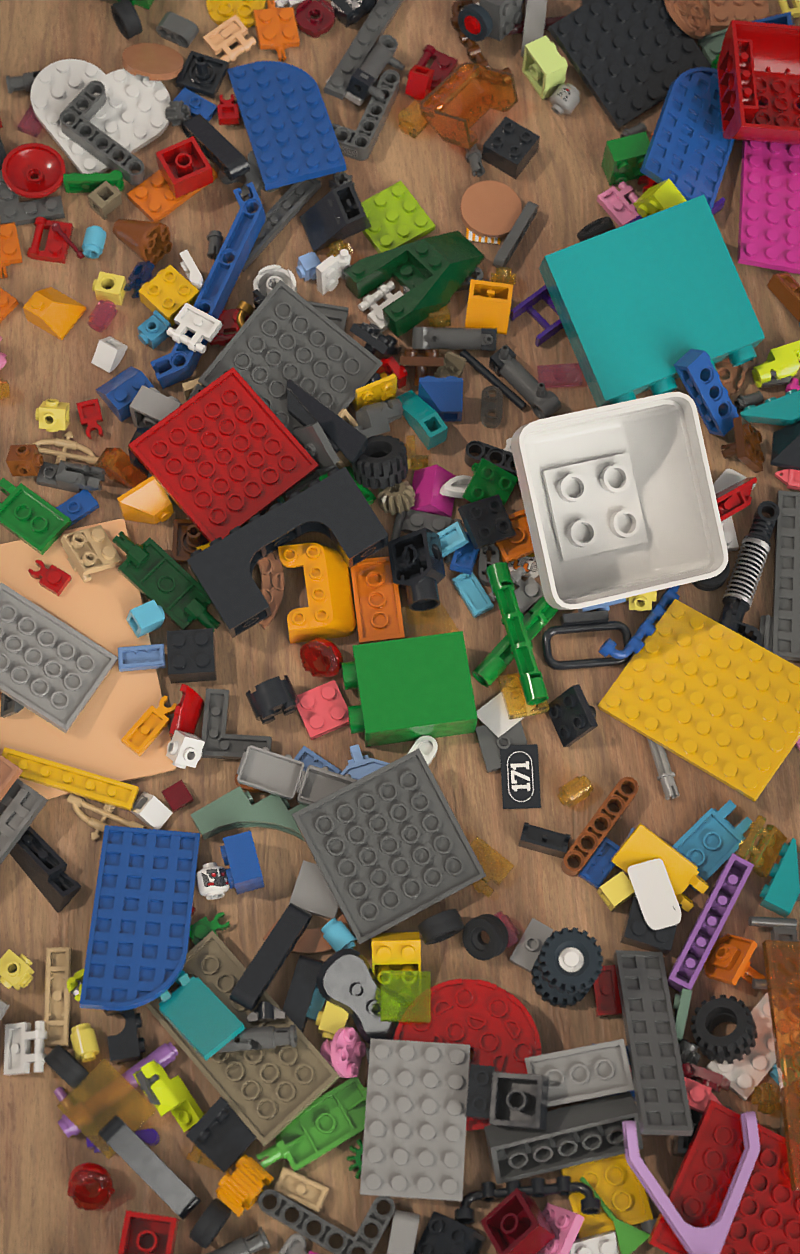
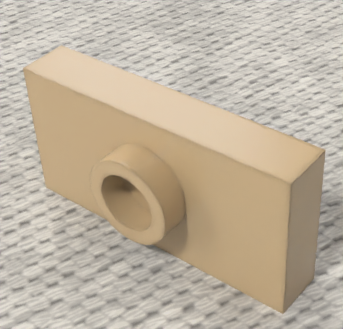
M283 1167L273 1190L319 1212L329 1188Z

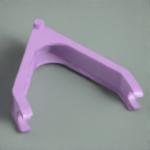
M755 1111L741 1114L744 1151L717 1219L709 1226L703 1228L693 1227L684 1222L639 1156L635 1121L622 1122L626 1162L688 1254H720L760 1152Z

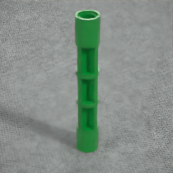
M506 562L492 564L486 568V573L492 593L496 596L502 615L501 622L505 625L511 645L510 651L514 655L520 674L519 681L526 704L537 705L549 699L542 673L538 670L534 658L533 644L529 641L523 622L524 615L520 612L514 593L515 586L508 564Z
M544 595L525 614L523 619L529 641L559 611V609L553 608L546 602ZM508 635L472 671L473 677L485 687H489L515 659L510 651L511 645Z

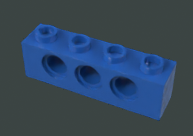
M690 349L674 364V367L689 396L694 400L697 411L709 433L725 436L734 427L733 418L739 417L737 408L730 400L729 393L723 386L719 373L714 369L709 354L704 350Z

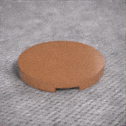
M664 0L670 16L687 35L695 39H702L710 32L711 21L706 18L703 11L704 5L700 0Z
M139 43L127 47L122 53V65L126 71L134 76L139 74L149 77L151 81L173 79L183 69L184 60L181 54L165 45Z
M491 180L481 181L470 186L463 194L460 203L461 219L472 233L480 237L503 238L508 236L521 214L522 204L516 192L506 184Z

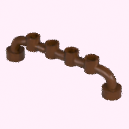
M456 0L453 3L451 9L453 17L450 18L454 30L460 29L458 24L459 8L473 4V0ZM462 31L458 33L461 44L467 43L469 48H466L469 59H476L477 61L474 67L478 76L483 74L489 82L504 83L505 86L514 83L509 67L500 70V75L492 74L487 60L482 55L480 46L475 41L466 37Z

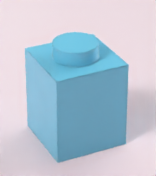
M151 600L131 609L126 620L136 637L139 638L161 628L165 620V613L162 607L156 604L155 600Z

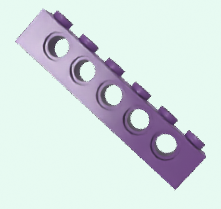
M733 853L729 857L667 977L668 986L679 992L683 988L692 989L754 864Z

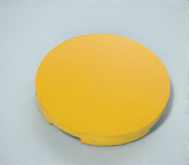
M206 0V5L210 18L217 25L220 26L236 15L246 28H250L255 25L253 11L266 9V0Z

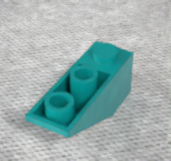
M790 390L785 396L769 398L764 401V404L758 406L750 405L744 408V411L740 412V414L750 423L789 426L800 421V390Z
M412 390L396 397L402 403L404 418L427 450L446 441L448 427L431 406Z
M794 838L788 844L783 843L778 853L781 856L779 864L774 863L769 873L772 879L769 885L764 884L759 894L762 897L760 906L784 918L791 913L800 894L797 845Z

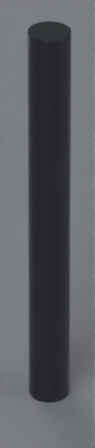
M467 350L461 351L459 356L465 358L469 365L521 411L527 406V403Z

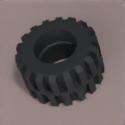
M388 435L367 438V450L352 464L354 479L357 480V483L371 489H386V487L395 486L394 484L401 483L408 474L406 446H404V443L400 439L392 438V436Z
M720 995V998L717 999L715 996L710 997L711 1001L707 1002L704 1000L701 1002L702 1007H697L695 1009L696 1016L691 1018L693 1024L691 1025V1031L701 1053L704 1056L707 1055V1058L712 1062L716 1059L719 1064H723L724 1061H727L728 1064H733L734 1059H738V1061L743 1060L742 1055L746 1054L748 1056L751 1053L750 1047H755V1038L758 1035L757 1027L748 1006L746 1007L742 1000L737 1001L734 996H730L728 999L726 995ZM732 1022L737 1024L734 1031L727 1036L717 1037L712 1035L715 1027L721 1023Z

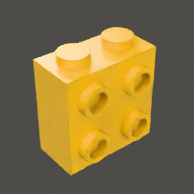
M171 265L161 269L156 277L150 282L144 283L139 290L141 302L150 311L154 312L157 310L170 322L171 327L176 324L174 318L185 303L194 306L200 293L196 287Z

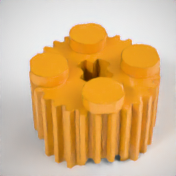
M246 1154L236 1163L235 1166L237 1168L232 1175L226 1173L218 1183L219 1187L215 1191L217 1197L238 1217L243 1214L244 1208L248 1211L258 1201L260 1194L263 1192L262 1188L265 1184L269 1186L273 1180V1177L260 1164Z

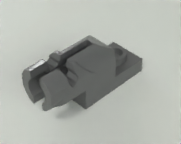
M394 398L360 408L356 412L358 426L354 428L367 438L390 432L389 423L400 419L403 415L401 401Z
M60 460L59 465L43 462L36 482L37 485L79 493L81 489L101 491L100 481L104 482L105 469Z

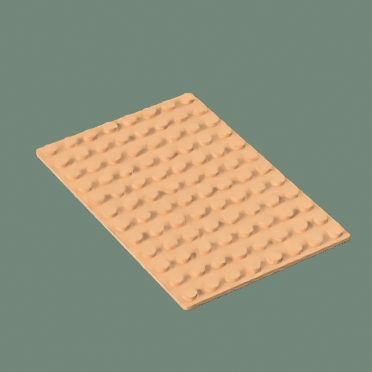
M123 519L65 530L43 555L22 540L0 544V583L5 584L116 657H118V647L151 645L149 633L137 638L126 620L131 609L142 605L140 591L118 571L119 566L91 573L92 579L84 583L79 573L74 571L69 563L68 555L60 541L64 534L99 525L102 526L111 542L116 535L119 537L118 534L121 531L128 537L126 523ZM112 542L119 556L123 560L121 562L122 564L126 560L127 554L122 549H120L115 543ZM36 560H41L47 569L53 564L71 576V581L59 597L40 586V579L30 576L29 569L35 572L40 570V567L35 563ZM117 659L112 669L66 733L25 707L18 713L5 718L0 717V754L2 755L4 747L121 782L174 771L177 767L166 756L167 745L171 741L168 725L140 757L121 742V739L151 705L156 709L159 707L162 694L157 670L147 669L120 672ZM0 692V714H1V696H2V692ZM18 777L19 780L46 799L70 794L69 792Z

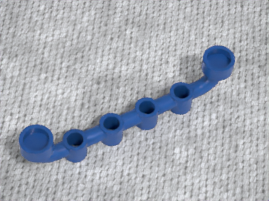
M680 585L670 587L663 593L659 602L652 608L647 618L641 623L623 650H617L615 648L617 643L608 638L598 652L604 657L610 655L615 659L627 658L632 652L637 654L645 645L641 641L643 637L651 636L655 632L656 627L653 624L666 612L665 607L668 604L671 605L674 599H679L680 596L676 592Z

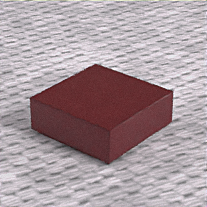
M182 780L161 791L173 813L194 801Z

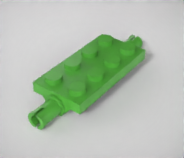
M358 1077L350 1078L317 1098L275 1137L277 1139L275 1141L276 1144L256 1154L261 1166L265 1169L284 1157V1159H288L294 1172L364 1131L367 1087H363Z

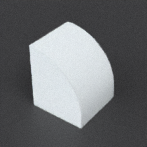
M110 336L99 340L91 363L110 373L121 362L128 346Z
M143 792L137 799L131 811L145 824L157 830H160L172 814L154 795Z

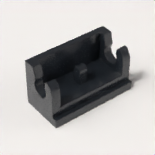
M525 822L518 846L564 859L571 835L547 830Z

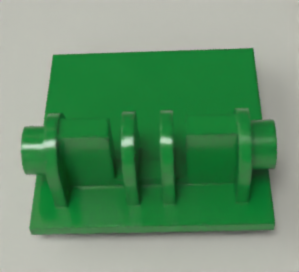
M482 458L480 463L473 464L471 470L474 475L462 498L472 503L499 494L503 505H505L518 477Z

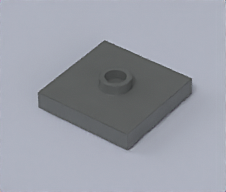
M318 422L297 428L291 432L318 463V469L335 465L340 461Z
M521 720L499 738L486 725L476 727L475 730L487 773L501 769L500 748L507 749L510 745H528Z

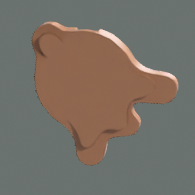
M729 358L715 363L720 375L719 378L729 393L728 396L737 393L741 389L745 380V374L756 366L757 360L755 358L736 367L732 366Z

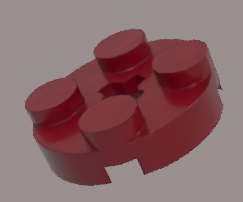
M304 0L296 8V25L303 33L310 35L312 38H318L330 31L334 26V8L326 0ZM311 15H313V16L319 15V18L313 19V18L311 17Z

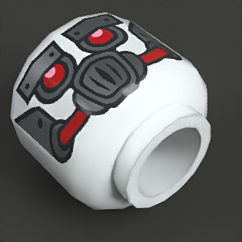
M215 862L204 864L203 869L196 874L199 893L205 896L207 900L222 898L225 896V892L229 890L230 886L226 869L222 866H217Z

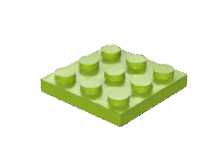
M402 181L361 202L371 224L370 228L362 232L378 253L415 242L435 230V224Z

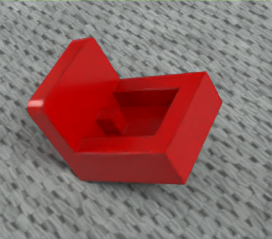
M393 356L381 359L380 361L383 364L376 373L379 375L382 373L395 374L398 389L406 386V376L408 374L405 367L399 365Z

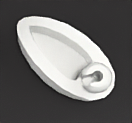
M460 475L451 478L441 487L440 494L462 498L472 477Z

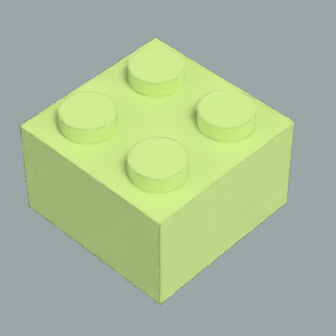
M546 35L525 45L522 72L541 99L544 100L552 96L559 85L564 84L568 67L566 59L563 56L561 57L556 45Z

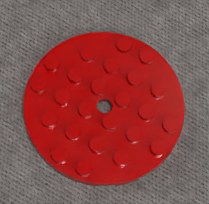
M479 979L448 980L424 991L408 1006L398 1023L394 1035V1040L470 1045V1048L474 1051V1057L469 1061V1071L470 1064L495 1066L496 1072L528 1074L525 1058L541 1055L539 1033L532 1016L525 1006L513 994L498 987L496 984ZM466 1118V1131L483 1130L484 1126L490 1125L487 1120Z

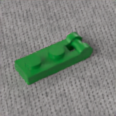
M113 170L111 173L63 174L66 193H91L105 181L112 186L115 185L120 191H123L125 187L122 173L119 170Z

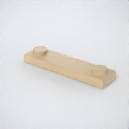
M46 947L44 1021L47 1039L44 1040V1047H55L58 1044L62 1047H69L71 992L69 993L67 989V980L71 977V947Z

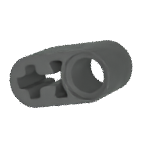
M167 12L157 25L156 31L162 38L181 47L188 48L199 33V28L194 22L173 12Z

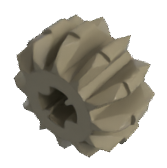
M408 481L394 484L395 486L386 487V489H379L378 503L381 509L384 510V513H391V515L401 514L403 511L408 512L410 507L415 506V491Z

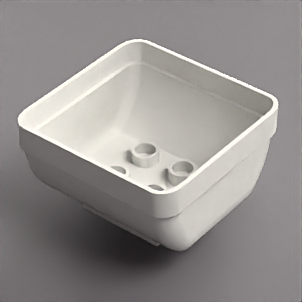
M669 392L544 418L521 426L514 432L511 438V449L542 591L546 602L553 608L569 610L589 607L712 578L719 575L725 569L728 563V551L700 421L694 400L687 394Z

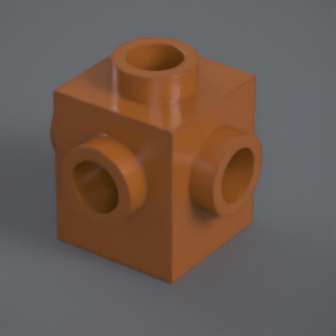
M36 444L11 445L6 463L12 476H38L39 469L43 466V455L39 453Z

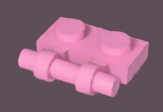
M624 181L618 185L621 191H618L613 186L597 196V202L619 227L628 224L639 216L636 207L633 205L638 196L634 193L635 190L632 186H628ZM626 199H629L632 204L630 205Z

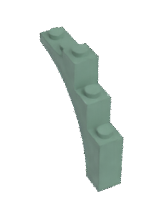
M239 786L191 814L192 821L204 840L221 832L237 828L262 827L294 835L305 842L292 814L307 807V805L299 804L288 811L291 807L287 799L274 794L251 805L254 803V800L248 791L243 792Z

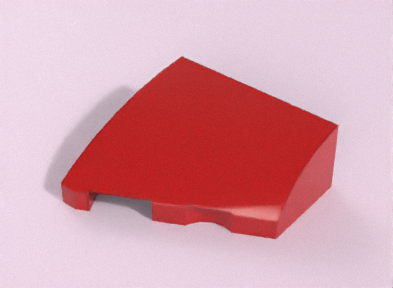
M185 684L181 685L180 691H182L183 695L180 703L176 705L174 718L169 731L171 739L175 730L194 735L205 705L201 696Z

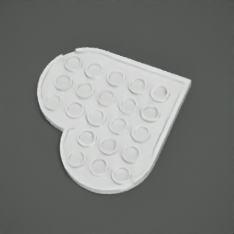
M65 59L48 65L36 76L31 88V104L38 121L80 174L104 173L110 168L64 135L60 125V114L91 81L102 82L106 91V103L89 122L134 154L161 136L169 125V120L165 117V110L167 107H170L169 102H171V98L161 81H151L149 77L139 74L134 76L125 69L116 70L105 75L102 70L89 62L78 59ZM100 146L98 148L104 149L106 148V146ZM116 158L115 160H116V161H122L123 159H122V158Z

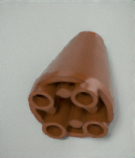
M118 219L114 223V235L142 261L152 266H155L165 254L170 253L173 245L170 242L169 227L165 224L132 219Z

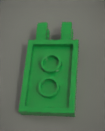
M2 478L0 480V491L8 496L0 503V524L43 555L72 524L71 519L22 483L16 488L6 479Z

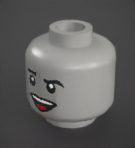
M569 83L559 85L550 97L552 110L558 115L562 113L565 115L571 114L580 102V92Z

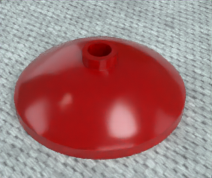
M28 143L14 148L7 154L2 164V176L7 187L14 193L27 198H41L52 194L62 185L63 174L66 173L65 163L61 155L50 146L40 143Z

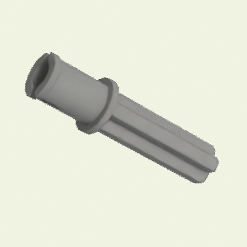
M647 738L659 775L657 780L661 782L665 799H675L680 794L674 780L675 773L671 770L665 748Z

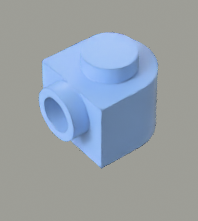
M315 252L298 257L296 271L299 278H303L304 281L316 279V267L321 264V261Z

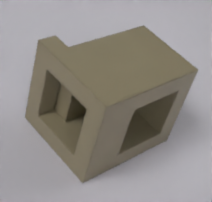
M105 181L88 195L90 208L105 220L110 212L122 204V193L115 185L112 186Z

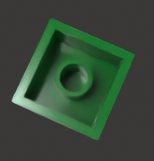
M646 132L606 141L601 166L609 186L619 185L623 181L638 180L641 176L645 175L640 172L650 144Z

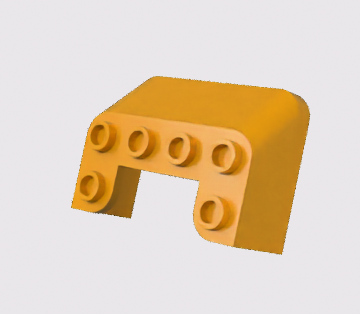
M315 542L278 546L279 560L283 566L288 568L303 566L309 606L296 608L289 612L287 623L290 644L308 642L316 638L332 639L352 635L356 629V619L349 570L339 551Z

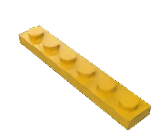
M4 747L2 752L3 757L23 770L19 778L132 811L139 791L137 786Z

